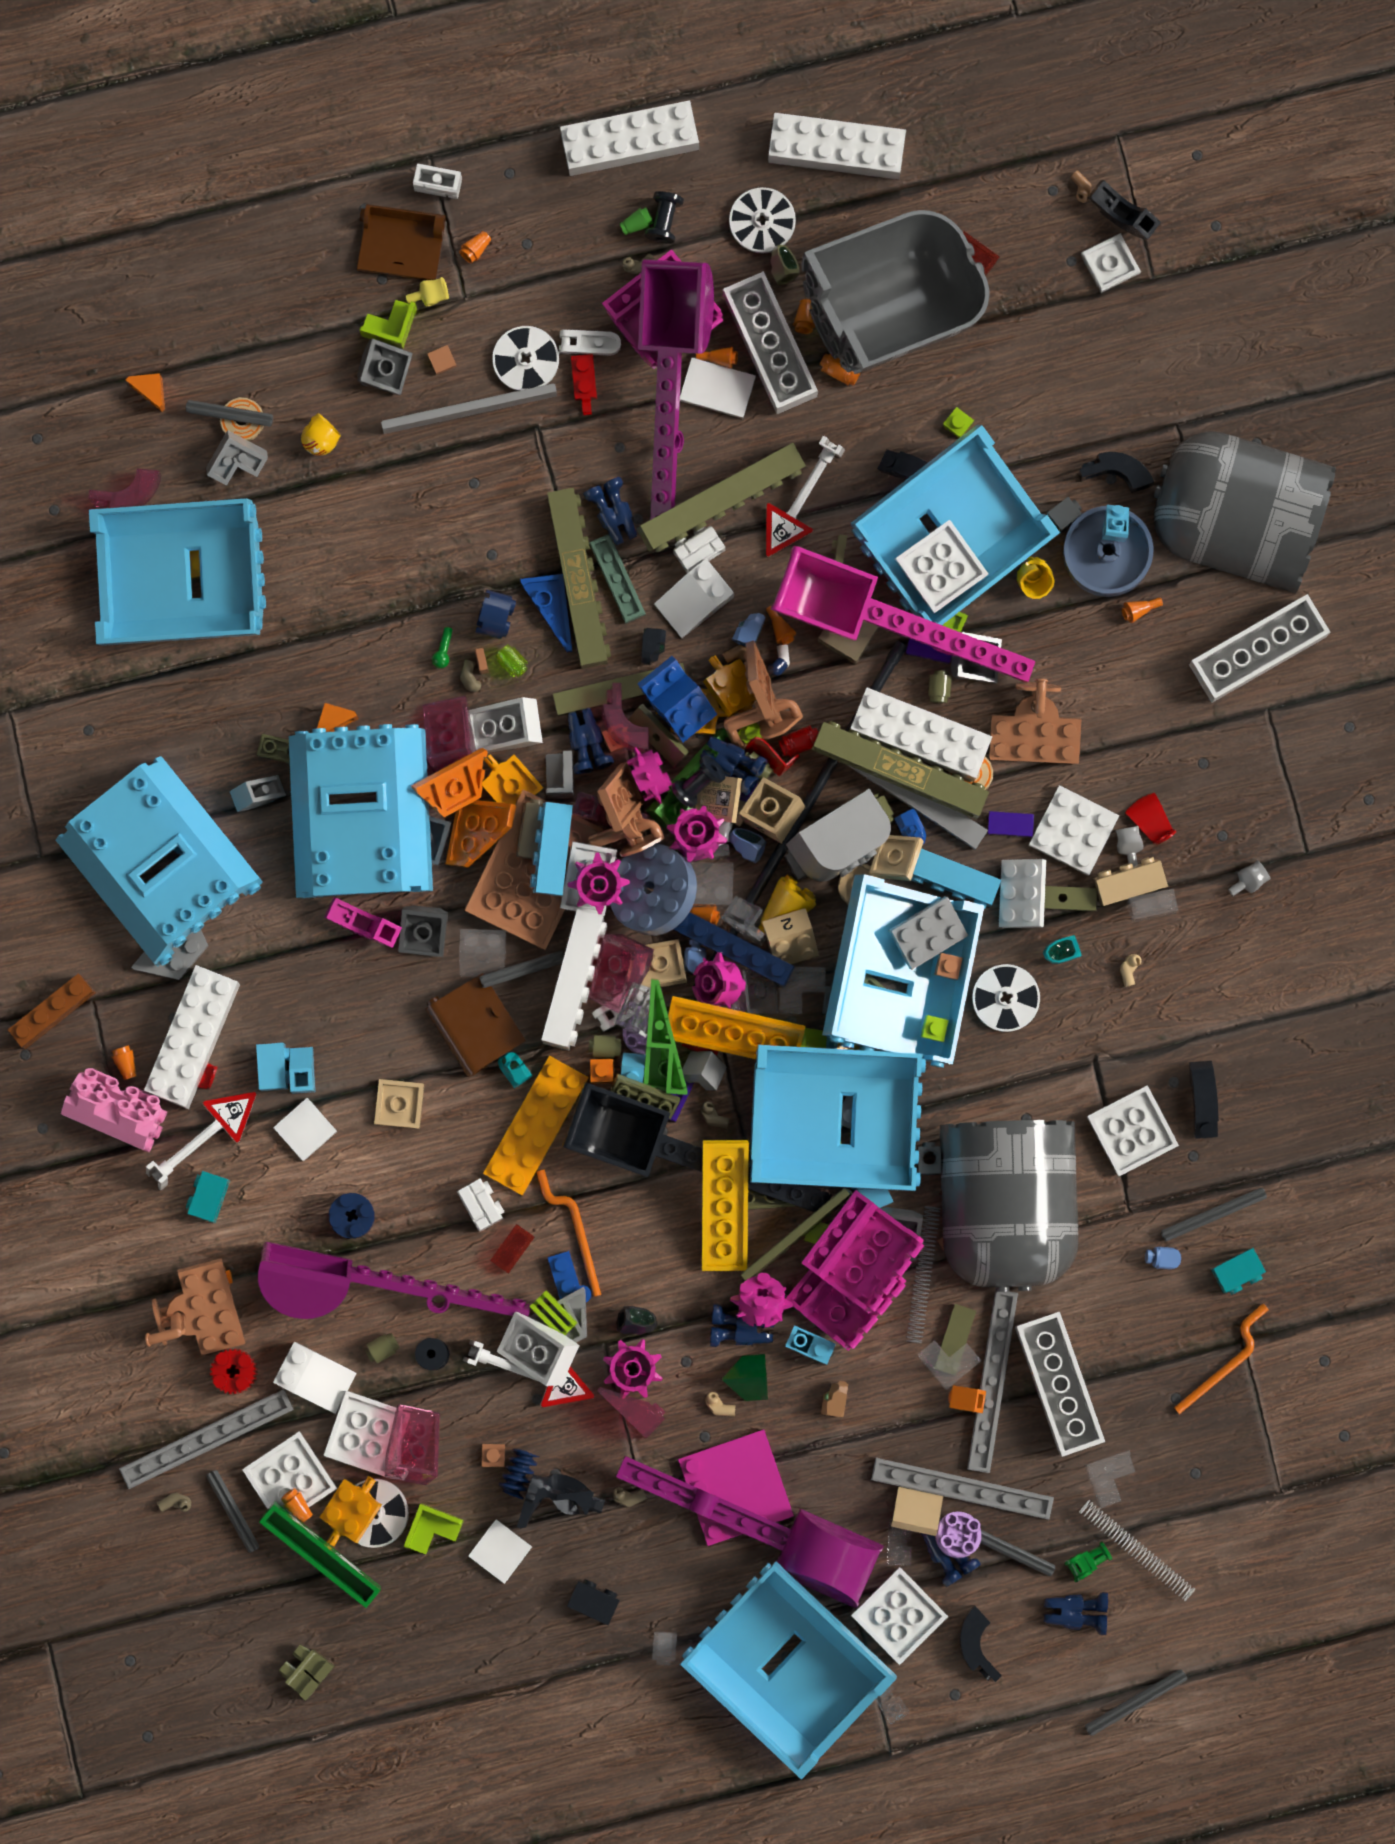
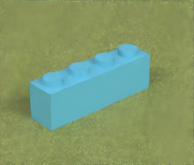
M545 802L543 807H539L538 820H541L540 829L536 830L535 842L538 843V852L534 851L533 865H536L535 874H531L530 887L533 888V893L555 896L563 895L573 805Z
M924 849L920 851L911 878L912 881L923 884V882L932 884L931 888L939 892H944V890L953 893L952 896L957 899L965 900V898L973 900V903L984 905V909L986 906H992L1001 880Z

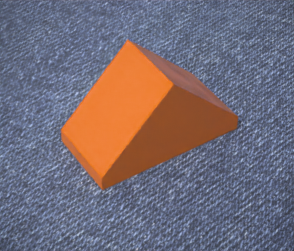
M160 373L127 377L126 382L131 388L161 412L165 410L163 381Z
M325 703L317 728H326V732H334L335 727H345L359 718L355 711Z

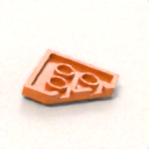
M476 800L457 810L445 864L469 868L512 828L516 805Z

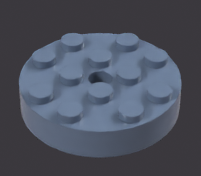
M1100 506L1086 511L1071 525L1063 545L1064 565L1071 579L1086 592L1102 597L1119 596L1134 589L1146 576L1153 559V541L1144 522L1131 511H1129L1128 538L1125 542L1102 539L1103 522L1107 506ZM1104 547H1111L1114 554L1104 556L1102 549Z
M654 844L641 852L626 856L621 860L617 871L620 877L630 880V884L621 887L619 897L622 904L618 905L613 902L610 904L616 918L626 927L644 935H660L677 927L689 914L697 892L696 875L691 863L687 862V858L668 846Z

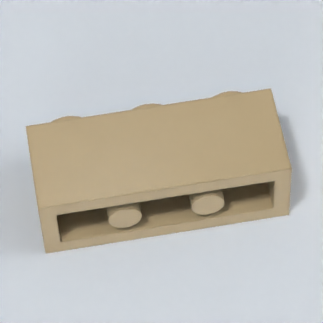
M1148 857L1140 860L1141 864L1136 866L1129 863L1120 866L1119 871L1111 873V870L1099 872L1098 877L1093 878L1097 888L1100 904L1105 906L1168 887L1161 861L1158 859L1154 860V857Z

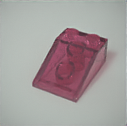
M466 696L422 705L427 760L434 773L476 751Z
M623 934L604 935L588 998L619 1014H624L649 971L654 949Z
M602 1387L597 1390L645 1438H648L666 1419L663 1416L665 1411L656 1402L652 1406L649 1402Z
M400 1404L397 1405L385 1455L386 1478L427 1485L438 1477L440 1413Z

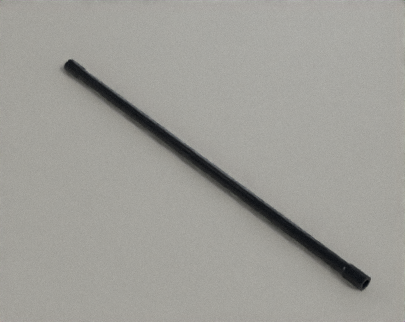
M899 641L894 643L870 689L877 692L882 690L893 669L905 653L906 645ZM858 709L856 710L855 714L850 720L845 731L848 732L850 730ZM828 758L803 800L806 807L783 842L778 843L727 932L735 936L738 935L788 850L786 844L798 833L839 761ZM717 952L713 953L709 961L714 960Z

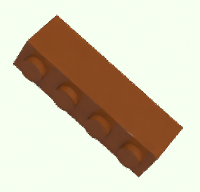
M78 973L10 1027L8 1031L17 1043L26 1050L96 994V992L84 977Z

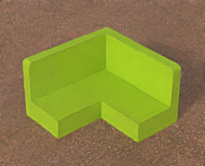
M395 300L389 320L367 314L364 325L359 330L361 336L403 349L417 310L416 303L411 301L408 304Z
M421 1503L404 1547L426 1555L434 1534L456 1541L464 1520Z

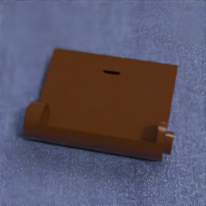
M366 204V207L361 208L360 221L363 222L364 230L357 271L421 280H436L446 216Z
M483 973L439 999L436 996L426 1003L428 1007L425 1008L428 1016L468 1078L526 1042L491 986L482 987L480 977L484 975Z

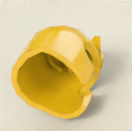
M1028 557V561L1021 565L1017 572V583L1027 597L1040 599L1047 596L1052 590L1055 580L1045 560L1039 557Z

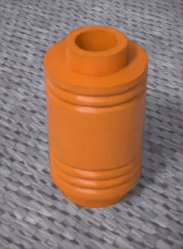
M825 353L820 362L822 372L848 386H854L861 374H854V371L847 372L841 367L840 359H834L831 354Z

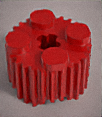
M235 1348L224 1350V1352L216 1355V1358L213 1359L214 1363H211L213 1368H210L212 1371L210 1375H213L211 1380H213L216 1388H220V1391H224V1393H243V1391H248L247 1388H251L254 1380H257L255 1377L258 1375L256 1372L258 1368L255 1367L257 1364L253 1363L254 1359L244 1350ZM236 1365V1369H239V1374H235L234 1378H232L231 1374H229V1369Z

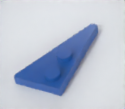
M563 574L520 579L521 585L566 652H572Z

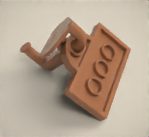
M754 640L746 643V652H744L746 662L744 664L747 670L745 672L747 678L746 686L750 695L754 694L756 700L754 703L756 707L730 716L724 721V728L731 743L745 750L746 743L741 741L737 729L760 721L761 738L771 739L786 733L803 717L796 702L789 699L775 698L771 688L770 675Z
M1035 679V682L1016 684V689L1032 691V694L1019 702L1014 715H991L990 736H992L990 742L989 760L1079 764L1082 719L1059 717L1058 709L1054 702L1046 697V691H1061L1060 685L1047 684V679Z
M627 762L619 764L597 791L598 801L601 806H604L607 813V822L612 828L590 835L587 841L590 845L603 846L626 838L628 843L621 850V857L641 852L665 838L658 823L642 818L639 808L645 801ZM650 829L652 834L643 837L644 831Z
M222 1258L179 1269L178 1276L183 1291L175 1294L167 1307L160 1308L156 1299H152L153 1312L159 1332L154 1334L146 1333L145 1343L148 1347L161 1342L165 1346L167 1341L179 1338L182 1334L186 1336L196 1335L201 1356L245 1344V1338ZM171 1326L170 1330L165 1331V1327Z

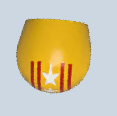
M317 413L303 429L301 442L310 454L323 456L335 448L341 435L326 418Z

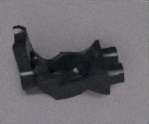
M533 1474L517 1528L527 1527L533 1512L544 1498H550L561 1512L568 1515H588L589 1510L601 1514L605 1500L594 1497L595 1492L591 1491L576 1478L562 1474H551L546 1477Z

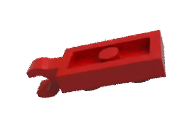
M593 354L571 356L575 401H582L583 416L592 415L591 400L597 399Z

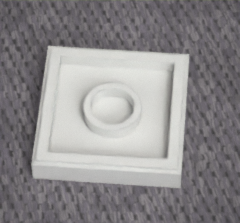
M1121 233L1081 253L1101 293L1141 273Z
M308 1098L273 1127L303 1162L337 1133V1130Z
M496 1519L469 1554V1557L505 1584L532 1546Z

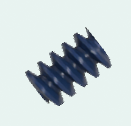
M512 1449V1452L517 1455L516 1457H509L513 1466H505L510 1474H502V1477L507 1482L499 1483L498 1485L503 1489L502 1492L523 1500L524 1497L519 1492L527 1491L523 1483H530L531 1480L526 1474H534L530 1466H537L538 1463L533 1457L539 1456L522 1449Z

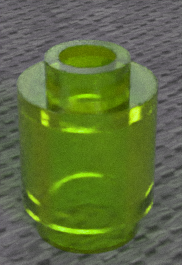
M507 644L496 654L498 663L511 677H520L528 670L526 667L528 661L515 647Z

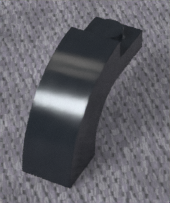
M1100 180L1087 197L1101 210L1100 213L1136 237L1148 240L1161 223L1150 211L1127 201L1104 180Z
M886 449L877 469L881 473L906 480L928 462L902 451L898 453Z
M1119 452L1099 453L1096 458L1097 464L1094 461L1085 463L1078 472L1080 482L1105 474L1116 475L1127 483L1131 493L1150 488L1154 484L1150 472L1140 461Z
M1212 1061L1189 1062L1195 1139L1218 1137V1098Z
M974 1605L966 1614L961 1625V1652L972 1671L980 1665L982 1669L979 1672L987 1681L992 1678L996 1682L1002 1675L985 1658L980 1646L982 1633L991 1622Z

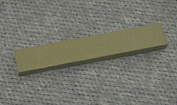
M680 663V666L685 672L683 663ZM653 670L554 693L553 697L557 714L562 716L570 712L582 711L585 708L591 709L645 696L637 683Z
M847 1188L839 1191L741 1273L744 1280L746 1281L764 1271L850 1199L853 1193Z

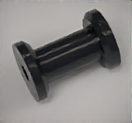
M656 191L654 192L653 199L658 203L654 225L653 228L645 231L644 236L655 242L672 244L675 242V236L670 230L675 208L683 205L684 198L674 193Z
M705 755L700 759V769L685 782L676 780L672 784V790L681 803L689 808H693L698 803L697 795L712 781L715 783L724 781L725 773L713 758Z
M424 1339L416 1347V1361L424 1369L439 1370L449 1361V1349L439 1339ZM432 1350H434L436 1353L434 1358H430L429 1353Z

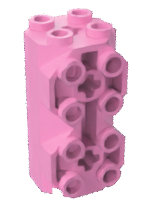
M93 1068L79 1073L70 1087V1095L65 1098L61 1114L146 1152H150L154 1144L153 1138H159L163 1129L159 1125L163 1123L167 1115V1111L163 1110L159 1105V1098L134 1086L120 1091L118 1087L119 1082L116 1078Z

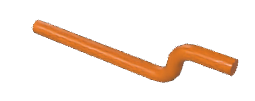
M545 1169L537 1171L544 1199L550 1204L566 1205L569 1208L592 1297L601 1295L576 1202L567 1196H554L550 1191Z
M1264 1303L1249 1314L1241 1324L1240 1332L1245 1341V1348L1174 1407L1179 1415L1251 1355L1254 1349V1339L1249 1332V1328L1269 1311Z

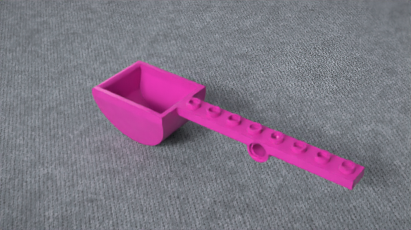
M792 547L791 556L771 610L852 641L857 640L862 622L865 621L931 646L938 652L951 656L955 655L1025 683L1029 682L1036 661L874 600L871 597L878 579L877 576L804 548Z

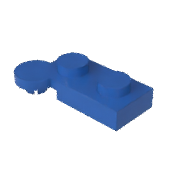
M567 1251L548 1257L560 1299L584 1287L586 1302L591 1299V1291L587 1286L579 1285L570 1252Z

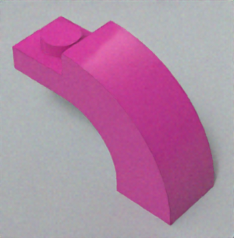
M333 897L324 918L341 925L345 929L393 948L402 927L384 918L367 913L336 897Z

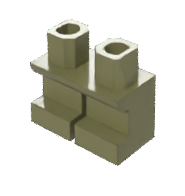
M300 1644L293 1655L301 1661V1664L295 1668L286 1661L279 1672L287 1679L285 1683L291 1686L306 1701L335 1665L316 1650H310Z

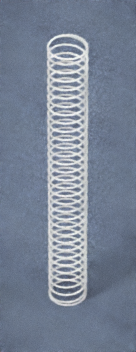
M1090 1500L1079 1511L1080 1514L1088 1507L1087 1505ZM1096 1505L1093 1506L1091 1509L1089 1508L1086 1514L1084 1515L1085 1517L1089 1513V1511L1094 1508V1510L1087 1518V1520L1098 1510L1096 1509ZM1103 1511L1099 1513L1097 1512L1094 1518L1091 1520V1522L1101 1513L1100 1517L1095 1522L1096 1524L1102 1518L1101 1516L1103 1514ZM1105 1517L1103 1518V1520L1101 1521V1523L1099 1524V1526H1098L1097 1528H1099L1100 1525L1105 1521V1520H1104ZM1108 1519L1101 1529L1102 1531L1111 1522L1104 1534L1115 1524L1113 1519L1110 1521ZM1114 1526L1113 1529L1111 1530V1532L1108 1534V1536H1109L1117 1527ZM1121 1533L1119 1534V1536L1116 1538V1540H1115L1114 1542H1116L1117 1539L1122 1535ZM1125 1533L1123 1538L1118 1543L1119 1545L1128 1536L1127 1540L1124 1542L1121 1548L1131 1539L1129 1538L1130 1533L1127 1535ZM1131 1540L1130 1543L1128 1544V1546L1125 1548V1550H1126L1134 1541ZM1141 1545L1139 1548L1137 1547L1136 1550L1134 1551V1553H1133L1131 1556H1133V1555L1135 1554V1552H1136L1138 1549H1140L1142 1546L1144 1547V1545ZM1144 1548L1143 1550L1141 1549L1134 1559H1136L1145 1550L1144 1554L1139 1559L1140 1561L1148 1553L1146 1552L1147 1548ZM1157 1560L1156 1562L1154 1561L1153 1564L1151 1565V1567L1148 1569V1571H1149L1159 1560ZM1164 1562L1160 1564L1158 1563L1155 1569L1152 1571V1573L1162 1564L1161 1568L1156 1573L1157 1575L1164 1568ZM1174 1570L1170 1573L1168 1572L1165 1578L1162 1580L1163 1582L1166 1579V1577L1172 1573L1171 1577L1165 1583V1585L1176 1575L1174 1574ZM1177 1575L1170 1586L1178 1579ZM1188 1585L1187 1587L1185 1586L1184 1589L1182 1590V1592L1179 1594V1596H1180L1189 1586H1190V1588H1191V1585ZM1195 1588L1188 1589L1183 1598L1186 1596L1184 1601L1191 1596Z

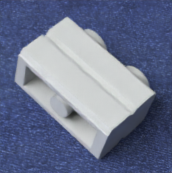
M417 164L413 181L414 191L458 199L462 182L461 172Z
M711 525L707 528L703 527L696 532L694 531L695 536L688 540L685 537L675 544L676 548L673 549L674 555L686 573L690 572L705 559L710 561L725 551L724 544Z
M480 1178L457 1191L479 1232L503 1219L501 1214L504 1213V1210L499 1201L494 1202L490 1194L494 1192L488 1181L483 1183Z

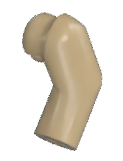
M1137 954L1127 956L1120 966L1124 987L1135 985L1133 972L1142 962L1141 957Z
M716 1392L707 1394L705 1399L706 1405L714 1415L735 1416V1405H724Z

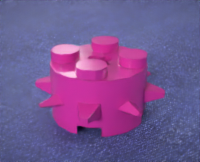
M635 747V757L627 760L628 765H633L635 768L631 771L640 792L645 790L646 795L643 796L645 802L655 798L661 804L660 795L670 791L671 779L668 773H663L660 768L663 762L658 751L653 753L652 750L641 754Z
M702 806L700 810L693 808L685 811L681 809L676 824L667 825L666 828L675 837V842L669 848L677 849L687 858V862L690 863L708 857L713 859V853L718 849L719 844L727 843V838L719 833V826L724 822V819H716L706 810V806Z
M595 852L593 861H589L586 864L575 863L578 869L576 880L567 883L570 888L576 889L580 895L577 903L578 907L587 903L595 906L598 914H602L604 906L610 905L612 902L618 905L622 904L619 897L621 887L630 884V880L620 877L617 871L621 862L619 859L608 863L601 859L599 852ZM602 878L603 887L599 888L598 886L594 888L595 883L593 881Z
M717 952L713 961H707L703 958V962L697 966L693 974L696 975L695 986H692V990L698 1002L719 1007L726 1006L730 1009L731 1005L740 997L741 992L745 990L746 982L742 979L739 968L733 961H724L720 952Z
M759 1273L757 1276L741 1283L739 1295L730 1298L731 1302L739 1306V1313L736 1316L741 1317L750 1326H754V1323L757 1326L765 1324V1327L775 1325L783 1320V1311L793 1307V1303L785 1299L784 1291L786 1287H783L779 1281L770 1277L767 1273Z
M641 1339L636 1347H628L622 1340L618 1341L619 1351L614 1357L603 1358L610 1365L611 1373L604 1380L605 1384L616 1383L621 1388L622 1399L630 1391H638L644 1398L648 1397L647 1386L652 1381H662L663 1379L655 1372V1364L662 1358L661 1354L650 1355L645 1350L644 1339ZM632 1362L637 1363L636 1367L639 1369L638 1374L634 1373V1376L629 1375V1370L626 1369L628 1364L632 1365Z

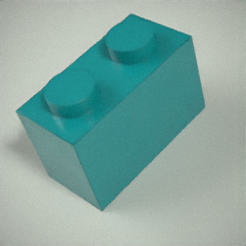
M202 1171L201 1175L197 1174L193 1185L196 1188L194 1196H190L187 1201L186 1209H189L187 1214L216 1223L230 1180Z
M1254 1248L1211 1269L1222 1292H1229L1231 1295L1242 1290L1241 1285L1248 1281L1251 1285L1263 1279L1261 1275L1266 1272Z

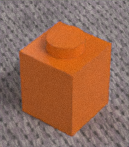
M590 1059L591 1084H613V1059Z
M953 1385L948 1396L949 1408L983 1414L986 1391Z

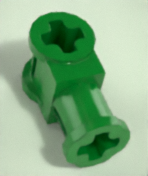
M1100 1542L1099 1546L1089 1552L1078 1553L1066 1560L1064 1565L1069 1567L1075 1577L1073 1580L1076 1583L1098 1569L1096 1566L1106 1560L1111 1561L1113 1558L1105 1544Z

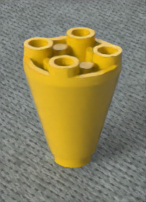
M789 874L778 880L762 915L761 924L758 928L764 934L762 921L804 908L806 912H809L816 905L815 895L807 888L802 890L796 885L798 882Z

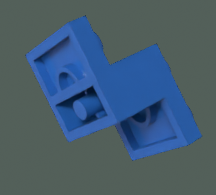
M673 656L669 657L637 683L655 711L671 726L682 742H685L717 716L716 711L700 687L686 675Z

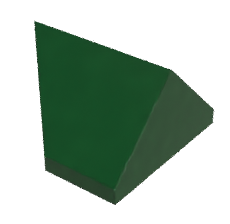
M765 1354L742 1356L721 1380L745 1401L768 1400Z

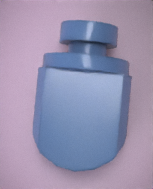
M689 940L691 947H687L684 951V969L686 972L694 974L697 966L703 962V958L706 959V949L700 948V943Z
M1154 1247L1153 1252L1152 1250H1146L1145 1262L1148 1264L1152 1263V1266L1158 1269H1175L1181 1263V1254L1175 1248Z

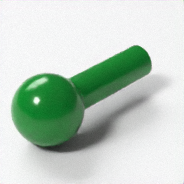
M444 627L439 650L432 656V664L438 669H443L449 664L447 651L453 631L449 627Z

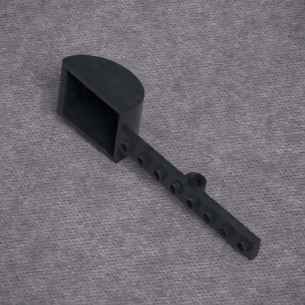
M584 1082L570 1127L562 1144L563 1148L645 1177H649L655 1156L702 1172L703 1148L663 1134L670 1112ZM748 1165V1189L811 1212L817 1211L831 1198L832 1194L807 1185L750 1182L751 1166Z

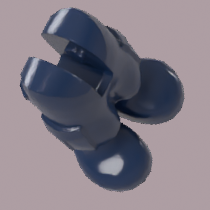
M621 477L611 479L603 485L613 508L608 507L601 486L593 487L583 493L587 501L597 505L600 510L597 517L616 546L624 543L621 531L618 529V526L621 524L629 540L637 537L630 507L627 502H621L619 490L623 485Z
M590 708L582 709L584 725H579L580 721L575 711L568 713L571 748L578 752V763L573 766L574 774H585L594 770L588 756V746L591 747L596 770H601L614 764V758L611 755H605L600 746L604 742V738Z
M710 737L707 745L717 751L718 755L704 749L700 757L702 758L707 755L713 758L721 766L726 777L734 776L741 778V792L745 795L750 794L759 781V778L756 776H760L766 767L767 759L761 756L756 759L745 756V750L731 743L728 744L715 737ZM740 763L747 767L753 774L738 768V764Z
M713 1305L711 1324L734 1325L736 1329L727 1330L711 1327L710 1347H718L720 1342L724 1340H734L735 1345L747 1346L773 1343L774 1334L757 1333V1327L767 1328L765 1324L757 1326L754 1323V1326H750L741 1317L723 1312L720 1305Z
M921 1533L932 1560L935 1564L941 1563L944 1569L943 1585L947 1588L962 1578L960 1572L950 1561L949 1556L938 1547L935 1537ZM955 1558L964 1576L981 1565L980 1561L976 1558Z
M1101 1592L1097 1598L1092 1600H1083L1082 1595H1067L1065 1597L1044 1599V1607L1062 1609L1061 1615L1057 1613L1044 1614V1623L1081 1630L1082 1625L1094 1627L1099 1635L1107 1634V1615H1083L1081 1613L1083 1610L1107 1613V1592Z

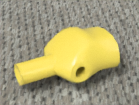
M443 277L436 280L420 282L418 292L406 295L408 303L422 300L425 306H432L440 301L449 299L447 285Z

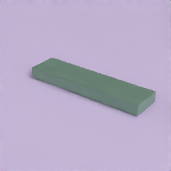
M607 534L589 542L625 624L645 616L646 613L610 535Z

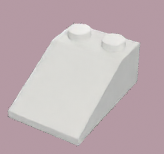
M705 559L678 581L654 605L678 635L683 638L734 598V592L711 563Z
M521 697L466 711L472 753L480 748L486 749L489 753L543 743L536 699Z
M515 1312L497 1352L545 1386L562 1385L580 1345L564 1334L519 1312Z
M294 1342L273 1383L336 1414L343 1401L345 1392L350 1388L357 1373Z

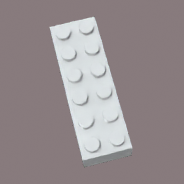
M690 100L560 127L570 176L699 150V140Z
M774 113L768 163L899 180L906 130Z
M764 271L724 288L723 297L776 414L816 398L818 390Z
M1307 594L1193 659L1189 666L1211 703L1326 638L1330 631Z
M866 688L850 730L860 733L861 738L878 740L884 747L899 749L903 752L902 754L918 757L925 763L939 766L948 772L958 774L971 781H975L992 739L990 735L870 688Z
M578 909L576 911L542 1036L543 1044L568 1051L570 1046L575 1047L578 1036L577 1031H575L576 1024L581 1025L584 1014L581 1009L582 1002L587 1003L590 992L587 984L588 981H593L596 970L595 966L592 965L594 959H599L601 945L598 943L600 938L605 937L607 923L604 922V917Z
M195 966L145 1086V1092L189 1109L240 984L237 981L200 966Z
M1060 1312L1016 1326L1017 1335L1060 1457L1105 1442Z

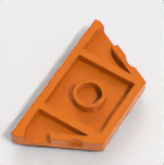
M480 748L411 785V787L439 815L446 817L481 798L482 781L485 770L482 769L483 759L487 757L488 752L486 749Z

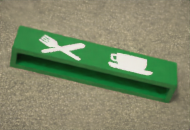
M276 1501L271 1504L260 1518L259 1523L365 1608L369 1606L381 1591V1586Z

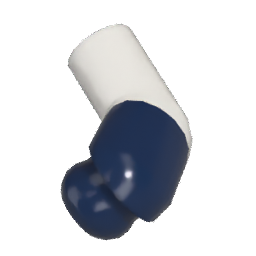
M788 645L777 646L778 658L767 667L770 675H781L789 667Z

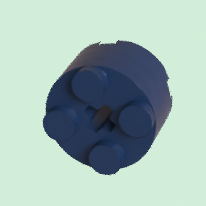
M486 589L485 596L489 597H485L482 602L477 625L481 627H477L475 633L501 640L502 637L508 635L511 622H508L507 618L508 615L512 616L516 601L512 600V596Z
M347 1193L339 1196L332 1203L329 1210V1221L334 1231L340 1236L348 1239H357L363 1237L372 1229L375 1222V1211L370 1201L364 1196L357 1193ZM356 1210L358 1219L348 1222L347 1212Z

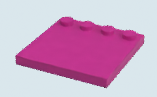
M765 1430L678 1459L686 1483L773 1522H779L794 1516ZM697 1513L708 1546L743 1534Z

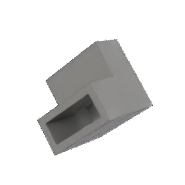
M690 1051L682 1071L684 1079L688 1083L698 1082L705 1090H717L727 1067L712 1051Z

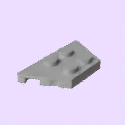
M202 930L195 934L192 932L186 937L187 940L177 948L174 946L172 948L175 953L172 955V960L166 965H159L157 967L144 952L131 968L136 971L181 980L209 945Z
M582 1287L557 1301L578 1322L565 1335L575 1343L587 1337L585 1288ZM553 1304L549 1305L568 1326L571 1324ZM545 1309L541 1310L561 1330V1332L564 1331V1329ZM536 1313L529 1316V1318L548 1326Z

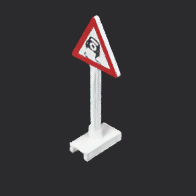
M825 436L819 442L821 447H823L819 455L820 459L788 513L770 503L767 504V557L772 556L813 532L811 527L797 520L796 516L826 465L831 463L834 456L841 458L845 451L842 446L838 445L837 447Z
M256 1092L204 1101V1107L215 1118V1122L167 1162L163 1161L159 1166L154 1161L146 1166L148 1177L152 1175L158 1181V1188L160 1190L164 1189L168 1185L167 1176L174 1171L173 1168L221 1128L236 1143H239L256 1098Z
M470 1340L469 1344L474 1345L475 1348L471 1347L468 1356H471V1359L464 1357V1362L475 1366L477 1362L483 1364L490 1363L538 1381L511 1361L492 1355L490 1351L482 1349L484 1344ZM570 1366L562 1385L547 1386L540 1405L541 1407H548L592 1399L594 1394Z

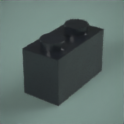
M584 1579L583 1582L578 1581L567 1607L609 1626L620 1602V1599L616 1598L618 1594L605 1588L604 1592L596 1589L597 1584L587 1579Z

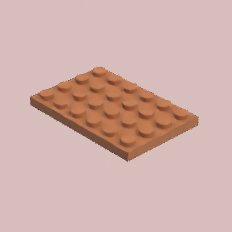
M522 790L515 804L516 810L513 826L497 841L464 911L546 950L565 909L560 908L562 896L533 893V888L530 887L531 874H535L536 865H533V859L516 857L524 803H530V799L544 801L543 803L548 802ZM574 814L571 816L565 878L572 841L588 844L587 841L590 835L603 831L602 828Z

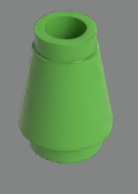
M645 207L636 210L621 222L620 226L624 234L627 235L650 228L654 221Z

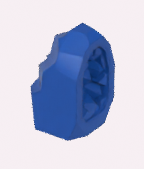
M911 809L894 818L901 836L920 837L924 841L923 844L925 843L926 832L915 809Z

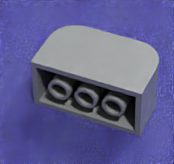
M868 789L800 831L786 846L808 877L824 882L835 878L839 874L841 877H844L857 866L860 867L868 862L870 858L877 854L876 849L888 839L891 825L888 816L871 790Z

